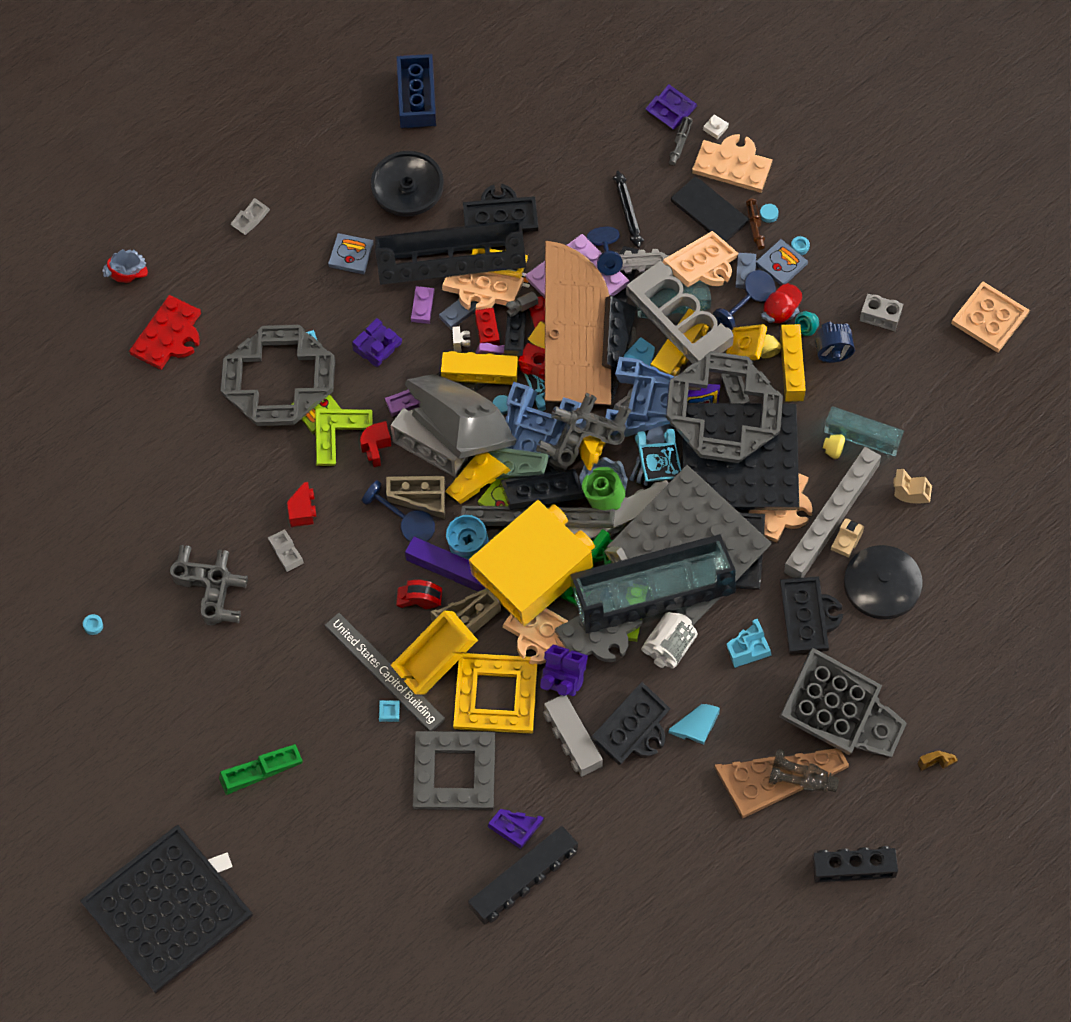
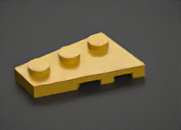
M488 452L477 454L445 492L462 504L480 492V489L486 484L496 481L495 478L511 470Z

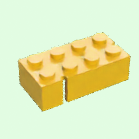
M443 611L391 666L401 678H407L404 682L414 694L425 695L463 656L461 652H467L478 639L453 611Z

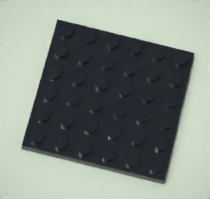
M687 403L686 417L705 420L703 437L740 442L742 425L760 428L762 403ZM782 404L779 434L739 463L700 458L683 438V468L688 465L735 510H799L797 404Z
M179 825L172 828L80 900L155 994L253 916L248 907Z

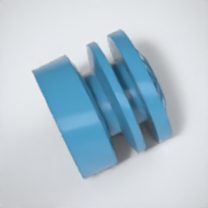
M473 515L456 517L450 522L446 531V538L451 553L467 560L489 542L484 523Z

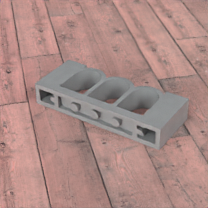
M659 261L626 285V295L692 364L704 358L711 351L722 353L733 345V332L722 323L717 325L715 316L710 312L700 311L699 300L692 294L683 293V284L679 279L673 277L672 269L662 261ZM666 288L673 289L678 293L660 308L650 300L652 296ZM681 306H689L695 311L677 326L666 317ZM700 323L711 327L712 330L694 344L683 334L694 325Z

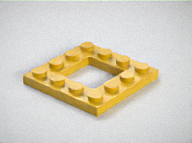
M462 653L463 656L459 659L454 729L533 734L538 664H530L531 657L522 659L520 656ZM478 675L517 677L514 711L475 709Z

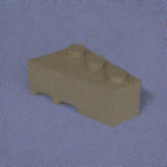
M444 476L386 477V496L388 502L413 510L424 511L430 515L445 519Z
M487 588L465 597L464 600L456 603L452 602L447 607L430 611L431 621L433 622L443 611H453L471 633L474 634L501 611V601Z

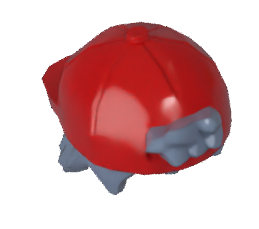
M122 249L118 253H114L102 269L104 277L110 276L113 280L121 283H130L135 278L146 277L148 274L145 258H142V255H138V252L135 250L125 251Z
M788 283L780 286L765 301L764 313H761L762 319L769 323H785L787 320H791L800 312L798 306L802 300L801 291L796 286Z

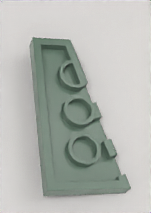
M508 448L488 452L511 470L495 479L544 474L549 456L545 453Z

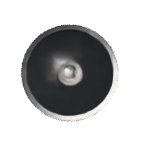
M400 151L385 157L375 167L371 177V189L375 201L385 211L398 216H415L430 210L439 201L444 188L443 174L439 165L429 156L416 151Z
M877 545L863 549L851 559L844 576V588L849 601L863 614L877 619H893L904 615L917 603L922 590V575L917 563L907 553L892 546Z

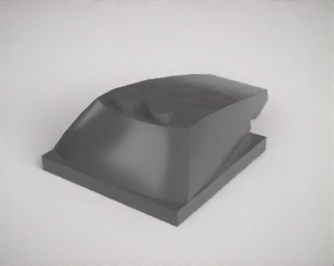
M435 374L406 380V387L413 397L420 401V408L413 409L412 416L457 458L469 457L515 445L517 439L512 435L498 407L477 392Z
M814 648L810 650L779 716L781 719L848 755L856 748L890 758L893 756L907 724L892 709L883 706L879 702L877 696L881 690V684Z

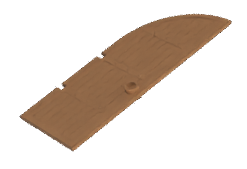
M545 241V401L562 402L563 397L582 403L585 394L589 393L590 396L594 395L597 398L594 405L610 406L611 369L602 366L605 298L610 296L606 282L596 266L587 257L569 246L552 241Z

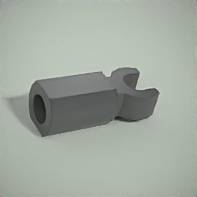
M530 292L517 298L516 301L508 302L506 304L509 308L506 311L508 315L512 317L520 310L524 311L537 305L538 298L536 294Z

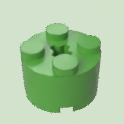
M599 467L594 469L593 473L589 476L587 474L583 479L582 490L592 508L618 510L621 507V503L625 498V488L613 469Z

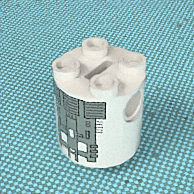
M668 612L659 621L641 650L655 659L654 663L661 668L667 666L674 669L698 633L691 625L692 621L687 616Z

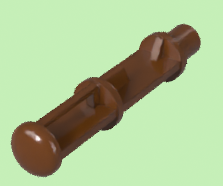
M752 198L746 201L754 242L757 244L758 250H762L765 248V237L759 234L758 227L761 226L758 207V215H755L753 205L756 204L757 207V201ZM748 206H751L752 217H750Z

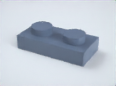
M738 253L736 288L745 289V278L756 269L757 254Z
M457 300L441 312L439 318L452 330L453 327H456L475 313L477 303L472 301L470 309L467 310Z

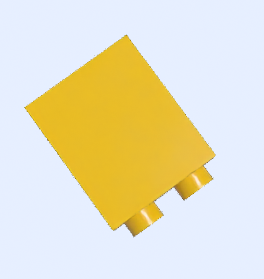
M539 500L533 503L469 559L472 575L486 589L488 588L524 627L571 586L570 574L593 567L591 551L595 548L592 540L581 530L573 534L565 526L568 523V519L562 510L554 504L547 509Z

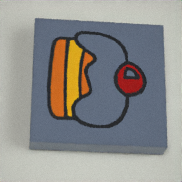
M338 233L328 263L329 267L364 274L374 244L373 240Z
M782 239L756 261V266L767 272L781 286L787 284L808 264V260Z

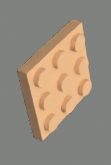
M982 282L953 318L951 324L998 353L1029 314L1030 310L985 282Z

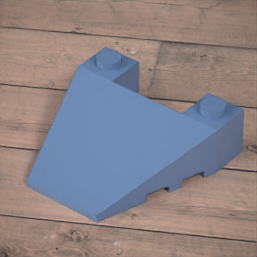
M619 357L615 373L619 382L634 384L629 403L631 413L625 423L626 430L624 436L628 437L641 431L644 432L669 424L670 422L666 418L669 382L674 376L661 372L639 359ZM607 409L605 418L614 420L619 410ZM618 431L612 432L611 435H616Z
M513 382L507 398L508 413L506 422L512 435L517 440L514 446L506 448L537 452L536 447L540 445L538 444L540 440L556 445L566 422L551 418L549 413L533 409L532 406L538 392L529 386ZM563 397L559 408L570 412L580 408L582 403ZM583 419L577 420L576 423H582Z

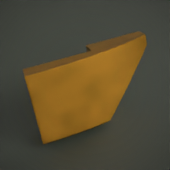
M935 751L921 756L918 766L922 771L939 762L944 769L958 762L955 755Z

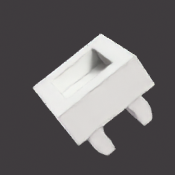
M713 115L703 126V131L718 140L728 128V123Z
M460 326L453 327L455 352H461V345L464 347L470 346V340H464L465 337H470V332L463 331L460 334Z

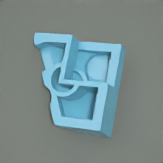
M758 619L753 620L751 627L746 631L743 629L736 638L727 643V649L734 668L771 656V650Z
M701 704L672 726L668 733L684 740L689 738L704 745L719 715L720 708Z

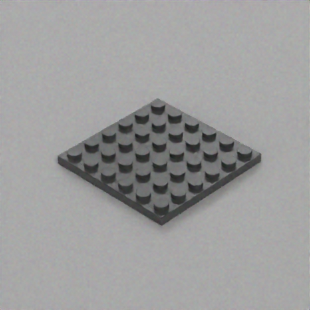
M686 465L607 548L622 547L627 559L720 534L735 567L736 582L772 543L694 470ZM724 554V557H725L727 566H728V568H730V565H729V563H728V561H727V558H726V556H725V554ZM719 558L689 566L696 589L715 584L716 572L723 570ZM684 567L652 575L659 598L691 590ZM647 577L639 578L650 588ZM721 597L708 602L697 603L690 607L678 608L674 612L687 616L692 621L691 625L694 626Z

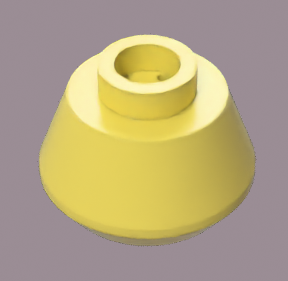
M765 335L760 357L771 358L780 352L782 345L774 336Z
M840 434L830 435V438H826L823 449H826L825 453L833 459L840 458L845 437Z

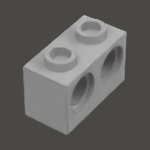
M867 294L861 311L860 321L896 331L903 304L896 300L882 298L876 294Z

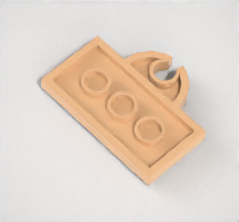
M739 134L727 137L721 145L703 140L693 167V174L756 192H762L772 165V159L755 155L756 148L750 138L746 136L745 146L743 147L736 145L739 142Z
M711 231L665 258L663 263L668 265L672 269L673 275L687 287L699 280L711 286H722L724 281L728 282L731 277L732 269L729 263L737 258L738 252Z
M490 272L450 276L445 278L442 290L459 294V301L467 310L470 309L472 301L479 302L476 304V310L492 308L495 303L506 306L508 302L516 301L523 285L524 277L519 279Z
M799 474V510L749 511V513L765 514L764 536L767 539L777 543L785 527L790 529L801 528L809 522V518L797 515L798 511H805L807 515L812 516V504L808 497L802 494L809 477Z
M545 608L525 627L510 614L504 622L503 628L518 636L517 651L522 659L526 657L527 650L533 649L537 654L531 657L529 663L543 664L546 663L544 659L545 651L553 644L565 648L555 633V628L568 622V620Z

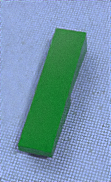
M296 744L260 755L257 760L220 771L219 780L225 794L228 795L302 764L303 760Z

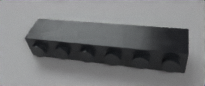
M560 826L468 901L469 908L484 925L488 922H494L499 917L501 911L510 909L515 904L517 898L520 896L523 898L531 891L530 888L533 885L541 884L549 872L557 871L565 859L573 858L577 854L578 842L563 826Z

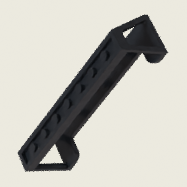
M521 220L375 237V253L380 285L526 268ZM506 246V251L490 253L489 249L491 247ZM485 249L484 254L453 257V252ZM439 253L449 254V258L417 261V256ZM412 257V262L396 264L395 259Z

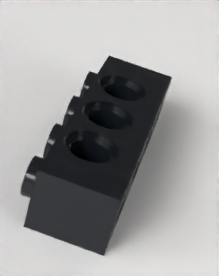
M881 846L871 850L867 847H862L855 851H849V849H839L837 852L819 850L813 854L812 858L815 883L896 878L898 873L896 850L889 846ZM876 859L880 862V865L875 866L871 864L870 860ZM856 860L860 866L854 867L850 864V861ZM833 861L837 862L839 864V867L833 868L830 866L829 863Z

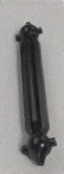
M616 171V176H613V180L617 183V190L628 229L632 235L630 241L640 248L641 242L644 239L639 235L640 230L625 183L627 179L619 171Z

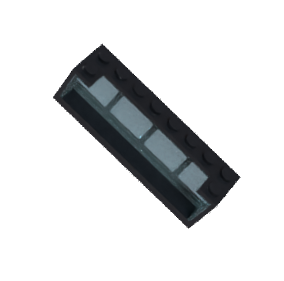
M718 534L570 575L571 587L585 633H590L734 594L736 570L723 539Z

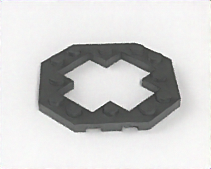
M300 325L262 326L253 337H248L241 343L234 353L228 354L223 358L221 393L256 426L295 425L334 391L335 356L330 351H327L313 336L305 332V329ZM298 344V360H315L314 388H295L294 405L258 406V390H241L243 362L262 361L263 345Z
M711 351L704 358L693 363L684 372L670 380L666 418L700 458L739 463L779 434L783 396L770 385V381L766 376L756 369L749 357ZM709 372L745 377L744 394L763 397L760 428L742 425L740 442L703 437L705 420L686 417L689 386L707 389Z

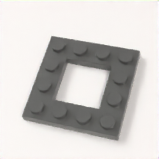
M416 731L413 809L494 810L495 732ZM435 753H475L474 788H434Z

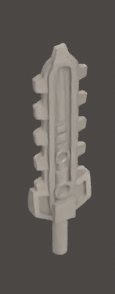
M653 249L651 253L639 250L637 254L625 251L624 254L620 255L623 261L620 271H625L626 274H629L632 270H638L639 273H643L659 261L663 262L669 255L659 252L658 249Z

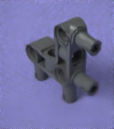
M589 393L585 394L580 408L569 412L555 406L551 418L566 422V425L556 445L540 440L538 442L540 445H537L536 451L551 456L553 460L558 461L562 466H569L579 453L578 448L586 436L590 435L601 439L602 442L618 445L624 440L625 423L631 413V409L628 407L624 409V406L620 405L614 420L590 413L597 398L594 395L590 396ZM584 419L582 423H576L577 420ZM618 431L616 435H611L612 432ZM563 453H569L566 457H561Z
M180 545L177 560L170 568L173 582L184 587H205V597L202 598L201 614L207 625L222 623V621L239 624L241 611L225 610L223 607L227 588L229 586L246 588L248 576L234 575L228 571L226 565L229 552L226 550L223 553L222 550H217L215 565L188 562L192 548L187 545L184 548V545ZM178 572H184L180 576L176 575ZM217 576L222 577L220 580H214ZM208 612H215L212 616L206 615Z

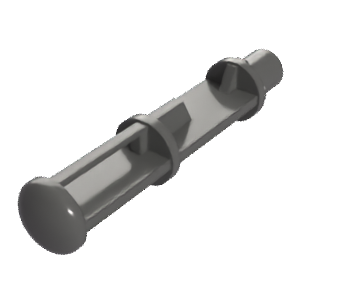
M683 117L675 139L677 145L675 150L670 152V165H675L677 159L680 158L693 122L690 117Z

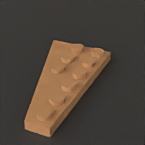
M836 748L809 754L799 753L794 756L761 758L742 763L739 761L727 765L717 764L714 765V768L743 819L849 768V764L842 751Z

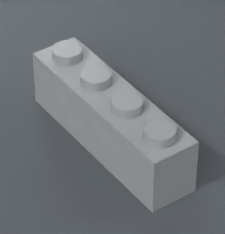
M561 695L545 703L544 718L553 725L552 731L556 739L560 738L562 741V750L566 756L569 755L572 759L570 763L573 770L579 772L582 777L603 767V759L567 695Z

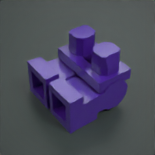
M376 318L366 328V332L363 331L352 342L353 351L364 359L366 358L375 367H379L382 361L386 360L394 352V349L402 344V339L390 328L387 329L383 326L382 322Z
M553 644L544 654L546 666L543 669L541 689H552L563 696H574L583 684V674L586 670L588 655L576 651L569 652V649Z

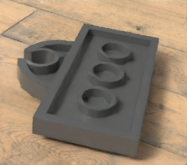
M622 592L617 594L621 609L631 606ZM613 597L603 602L604 613L616 611ZM579 615L555 628V633L564 647L569 649V652L576 651L585 655L593 654L601 661L615 662L616 657L609 652V649L617 647L620 651V656L623 657L628 649L627 634L641 627L642 621L638 619L634 622L619 624L616 627H608L597 632L585 633Z

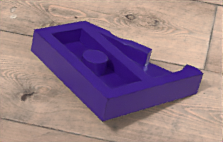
M500 809L488 823V827L521 849L541 825L544 818L542 816H537V818L525 816V813H513L509 810Z

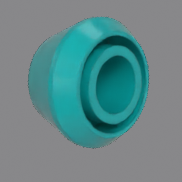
M803 311L796 316L795 325L800 324L801 335L811 336L819 327V319L816 314Z

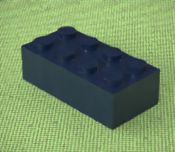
M432 54L397 56L401 128L436 126Z

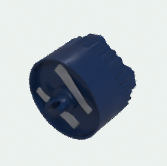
M824 323L822 328L817 330L814 335L817 355L821 361L828 363L844 361L855 352L852 331L847 323Z

